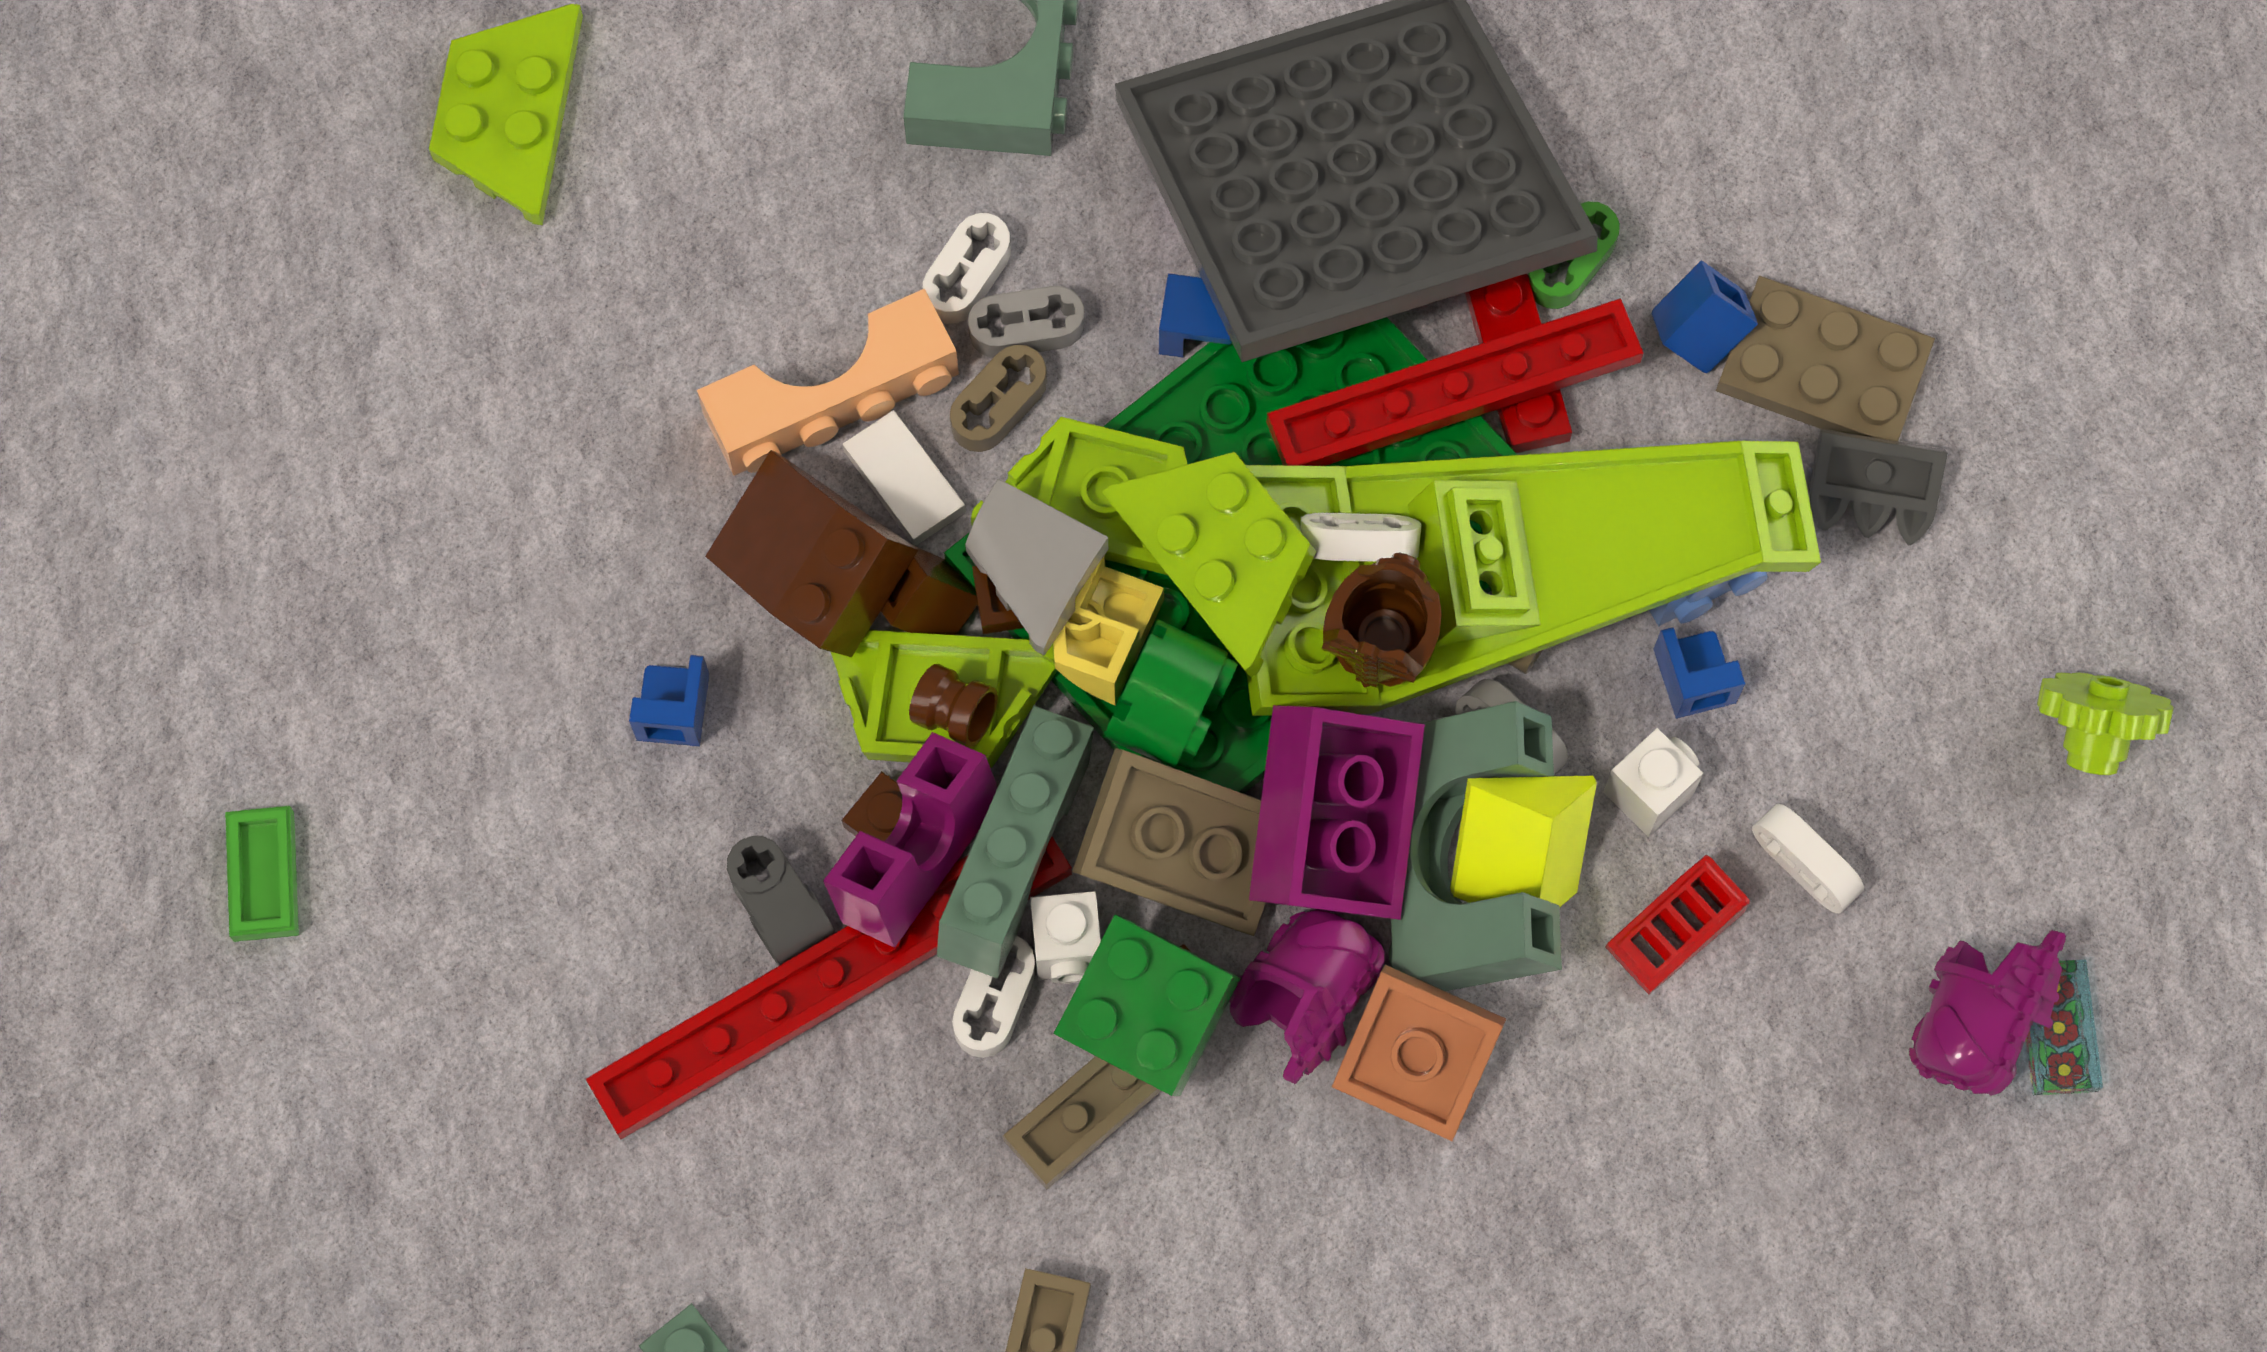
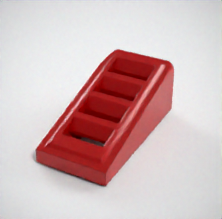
M1705 855L1612 938L1605 948L1650 995L1742 916L1750 904V900L1710 856ZM1700 885L1721 908L1718 913L1694 889L1696 886ZM1681 900L1704 926L1696 931L1674 908L1676 903ZM1659 918L1684 943L1678 950L1653 925ZM1639 935L1664 960L1658 968L1632 942Z

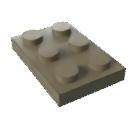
M1759 275L1749 300L1758 325L1730 351L1716 391L1819 429L1898 441L1935 338Z
M1115 748L1072 872L1254 936L1265 906V902L1249 900L1261 800L1134 753Z

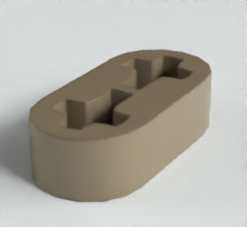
M1013 345L1004 348L995 355L957 396L950 410V425L953 437L961 447L975 452H983L994 448L1041 399L1046 390L1047 370L1044 359L1037 350L1026 345ZM1025 367L1030 368L1031 383L1029 385L1022 381H1017L1005 394L1003 393L1008 385L1007 369L1011 368L1014 371L1020 372ZM992 403L995 404L989 412L991 427L986 429L983 426L977 425L972 430L967 429L966 414L969 411L979 416Z

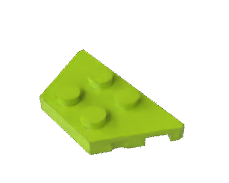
M568 4L451 40L429 146L431 157L435 162L456 175L467 176L473 181L476 188L493 199L497 196L520 210L526 220L536 225H543L583 19L581 7L578 4Z
M1060 417L1041 437V442L1037 449L1030 454L1024 455L1007 473L1008 479L1005 482L1107 536L1109 549L1105 554V560L1168 575L1103 495L1102 491L1109 485L1187 465L1184 447ZM982 500L973 508L971 525H973L984 503Z
M1235 452L1109 485L1102 491L1103 495L1241 667L1252 678L1259 672L1264 662L1260 655L1275 624L1282 625L1292 604L1294 587L1299 581L1304 579L1317 552Z
M868 630L852 657L831 652L840 678L838 683L845 703L850 708L854 720L853 727L861 751L868 760L911 762L932 732L952 740L946 730L942 728L935 730L925 729L912 723L909 716L911 699L920 678L930 666L941 664L955 670L959 679L966 683L978 680L997 690L998 701L996 711L987 732L974 747H968L986 755L989 766L992 768L1058 671L1055 669L1053 644L1046 654L1042 655L1035 651L1030 641L1026 639Z

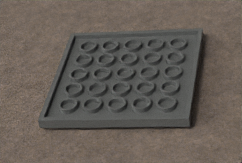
M1392 0L1115 83L1116 101L1241 362L1597 252L1598 234L1466 0Z

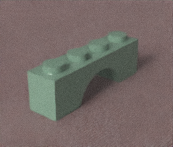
M1033 706L939 921L937 957L994 978H999L1021 926L1028 897L1047 845L1062 816L1068 815L1089 765L1094 727Z

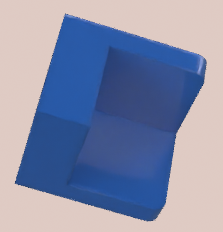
M1702 260L1653 308L1651 313L1662 344L1703 373L1710 372L1758 325L1746 292Z
M1168 273L1159 326V354L1183 358L1186 339L1231 344L1232 341L1202 278Z
M1673 627L1660 630L1653 650L1676 719L1737 703L1746 683L1738 660L1726 663L1715 632L1708 631L1678 639Z
M690 655L688 669L649 665L645 668L641 698H632L629 719L636 741L700 747L710 675L704 656Z

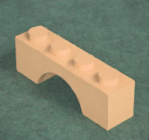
M924 288L868 313V337L861 356L846 373L830 382L816 386L788 385L769 377L757 366L752 365L698 389L697 393L703 415L733 476L746 470L755 473L759 470L770 450L782 456V454L801 445L807 447L821 445L832 439L841 427L859 419L863 421L879 419L888 414L895 407V403L917 393L920 396H928L942 390L951 382L952 377L959 375L957 351Z

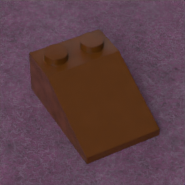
M770 450L705 557L771 615L819 649L852 657L919 549L779 453Z

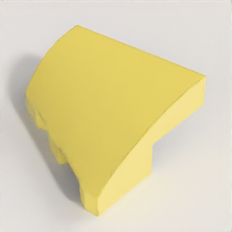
M1104 555L1076 596L1074 613L1053 642L1055 669L1082 690L1116 706L1164 601V588L1105 567Z

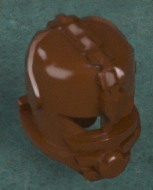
M1400 552L1394 553L1391 558H1380L1372 565H1360L1344 579L1332 597L1325 615L1323 645L1321 649L1336 655L1343 668L1350 673L1356 674L1355 680L1361 682L1365 688L1370 686L1377 688L1379 683L1389 687L1400 685L1407 681L1414 683L1416 676L1424 670L1431 660L1440 635L1442 612L1439 593L1432 589L1427 581L1426 574L1420 570V562L1415 557Z

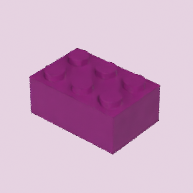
M1273 705L1249 892L1250 901L1401 920L1425 724L1318 707Z

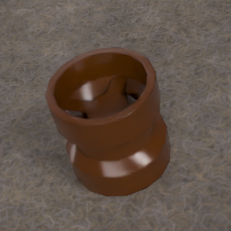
M933 664L922 675L914 690L909 709L910 720L912 723L928 730L942 728L948 732L949 737L953 741L967 747H974L983 738L992 722L998 701L997 690L978 680L966 683L959 679L955 670L941 664Z

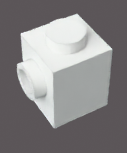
M1656 728L1611 770L1603 793L1649 837L1694 795L1703 772L1698 768L1699 760L1686 743L1677 737L1668 739Z
M1096 891L1030 897L1038 980L1051 979L1053 983L1058 984L1080 982L1101 942Z

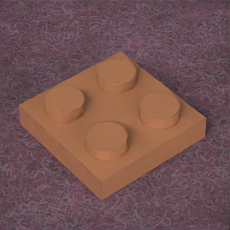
M1385 965L1344 1056L1332 1088L1453 1141L1506 1018Z

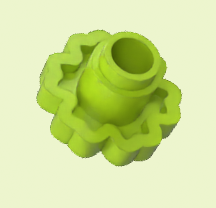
M2081 672L2056 673L2055 678H2043L2037 700L2040 713L2058 718V723L2067 727L2063 747L2068 751L2066 763L2074 769L2096 775L2116 774L2119 763L2128 758L2131 740H2154L2156 734H2168L2174 710L2170 699L2151 694L2152 690L2146 686L2111 676L2092 675Z

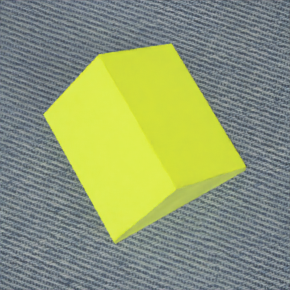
M1594 776L1468 778L1450 886L1453 896L1471 903L1524 892L1557 904L1559 908L1578 891L1597 784Z

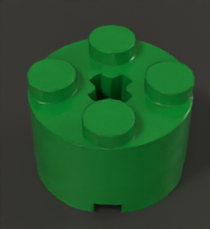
M1158 619L1103 737L1163 765L1175 769L1178 764L1188 769L1212 721L1201 716L1203 708L1215 712L1238 663L1227 658L1228 651Z

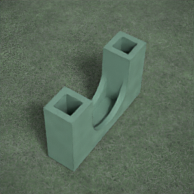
M1020 0L1034 17L1036 27L1027 44L1017 54L1001 63L986 67H965L910 62L903 115L906 144L1051 156L1053 135H1064L1066 129L1068 100L1067 98L1058 97L1059 79H1071L1073 43H1065L1063 41L1065 25H1076L1079 0Z
M1513 701L1419 723L1425 724L1401 920L1391 919L1392 943L1389 948L1391 967L1443 991L1562 970L1559 905L1524 892L1463 904L1459 898L1453 896L1450 890L1451 882L1448 873L1449 846L1455 828L1462 817L1468 778L1554 776L1552 716Z

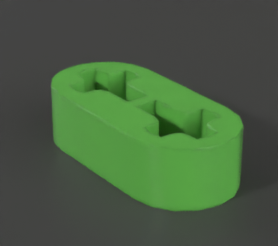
M1590 201L1581 203L1591 224L1599 225L1602 231L1600 238L1597 240V252L1566 261L1570 265L1564 283L1558 281L1552 287L1544 283L1546 272L1553 274L1563 262L1527 274L1537 304L1548 309H1560L1569 306L1578 298L1611 256L1618 240L1620 223L1616 213L1607 205Z

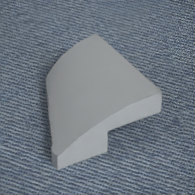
M997 479L982 504L965 544L966 552L979 571L987 574L995 585L996 595L1007 611H1013L1029 634L1031 646L1042 655L1046 654L1074 613L1076 596L1109 549L1107 536L1000 479Z

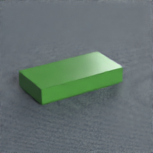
M290 806L225 812L229 937L234 942L299 936L294 811Z

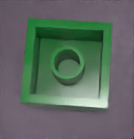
M1115 914L1053 1034L1171 1096H1181L1241 978L1146 928Z

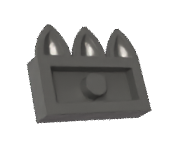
M1820 429L1809 485L1810 505L1816 523L1821 530H1828L1840 520L1847 509L1849 501L1852 500L1855 522L1865 538H1869L1884 525L1894 507L1896 508V522L1899 532L1907 545H1912L1927 532L1934 520L1948 454L1947 451L1940 448Z

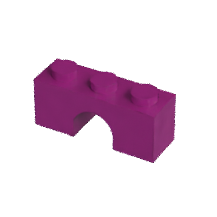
M934 732L931 733L897 779V784L902 794V809L898 822L890 836L885 841H882L859 831L823 880L843 924L894 948L980 830L998 788L986 755Z

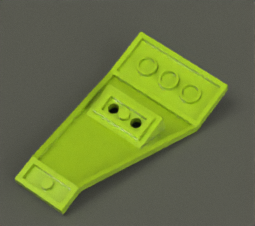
M1729 441L1356 466L1246 465L1299 530L1301 517L1312 513L1392 514L1418 520L1421 523L1419 557L1416 559L1420 562V570L1426 574L1427 581L1432 589L1439 593L1442 612L1440 635L1431 660L1424 670L1416 676L1414 683L1407 681L1392 687L1379 683L1377 688L1372 686L1365 688L1361 682L1355 680L1356 674L1350 673L1343 668L1336 655L1321 648L1323 645L1325 615L1334 593L1344 579L1360 565H1372L1377 561H1331L1313 558L1304 579L1299 581L1293 589L1292 604L1282 625L1275 624L1260 655L1264 662L1259 672L1252 678L1246 672L1252 716L1272 715L1273 705L1318 707L1355 714H1373L1749 572H1809L1821 563L1799 443L1795 441ZM1469 520L1479 524L1483 535L1476 533L1471 528ZM1479 580L1486 582L1491 587L1492 595L1482 590Z

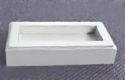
M894 410L842 444L844 453L914 546H917L966 513L963 501Z

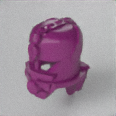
M1322 910L1306 913L1303 911L1289 917L1290 922L1288 924L1283 923L1274 933L1267 946L1269 953L1263 951L1258 953L1255 959L1247 966L1243 975L1238 976L1241 979L1229 1000L1231 1003L1229 1010L1236 1024L1246 1027L1260 1025L1270 1020L1285 1031L1284 1039L1291 1048L1292 1056L1283 1072V1078L1293 1084H1296L1302 1078L1303 1073L1309 1075L1320 1063L1329 1061L1331 1053L1339 1045L1345 1046L1347 1041L1343 1025L1345 1017L1354 1009L1359 1002L1360 996L1364 995L1376 983L1383 969L1385 952L1380 942L1369 935L1356 922Z
M2051 930L2039 946L2017 942L1992 974H1989L1983 953L1971 947L1967 942L1960 940L1954 948L1948 946L1934 968L1940 981L1932 979L1929 985V991L1934 995L1930 1011L1916 1025L1911 1039L1914 1041V1047H1909L1911 1062L1919 1070L1920 1075L1926 1079L1934 1078L1938 1083L1944 1085H1954L1955 1088L1963 1091L1970 1090L1974 1094H1989L1992 1096L2001 1093L2007 1088L2016 1075V1061L2032 1024L2036 1023L2048 1028L2053 1026V1020L2050 1017L2054 1002H2057L2059 999L2057 988L2062 972L2057 954L2063 950L2066 940L2065 933Z

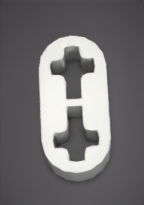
M976 213L967 217L959 224L927 271L923 280V289L925 288L942 323L958 324L967 320L973 305L986 296L1007 265L1011 256L1010 232L1005 222L998 216L989 213ZM987 235L993 236L995 251L984 248L975 261L971 262L970 260L973 256L971 239L974 238L982 241ZM960 274L964 277L961 281L963 298L960 299L952 296L946 303L942 302L938 287L950 289Z
M1312 513L1301 517L1300 532L1317 551L1314 556L1315 559L1377 561L1380 558H1391L1394 553L1400 552L1415 558L1419 557L1421 523L1416 519L1392 514Z
M1774 805L1752 826L1753 834L1762 848L1814 899L1831 912L1842 913L1864 891L1861 878L1848 862L1800 816L1785 805Z
M1017 935L1010 952L1017 954V966L1024 969L1022 973L1010 972L1000 991L993 988L996 978L971 969L955 1008L952 1021L955 1039L961 1049L971 1056L981 1058L994 1056L1006 1047L1033 984L1036 971L1033 950L1025 940ZM987 1000L996 1003L992 1018L993 1025L999 1028L997 1034L986 1032L981 1041L974 1040L972 1038L971 1026L965 1021L968 1017L979 1019Z

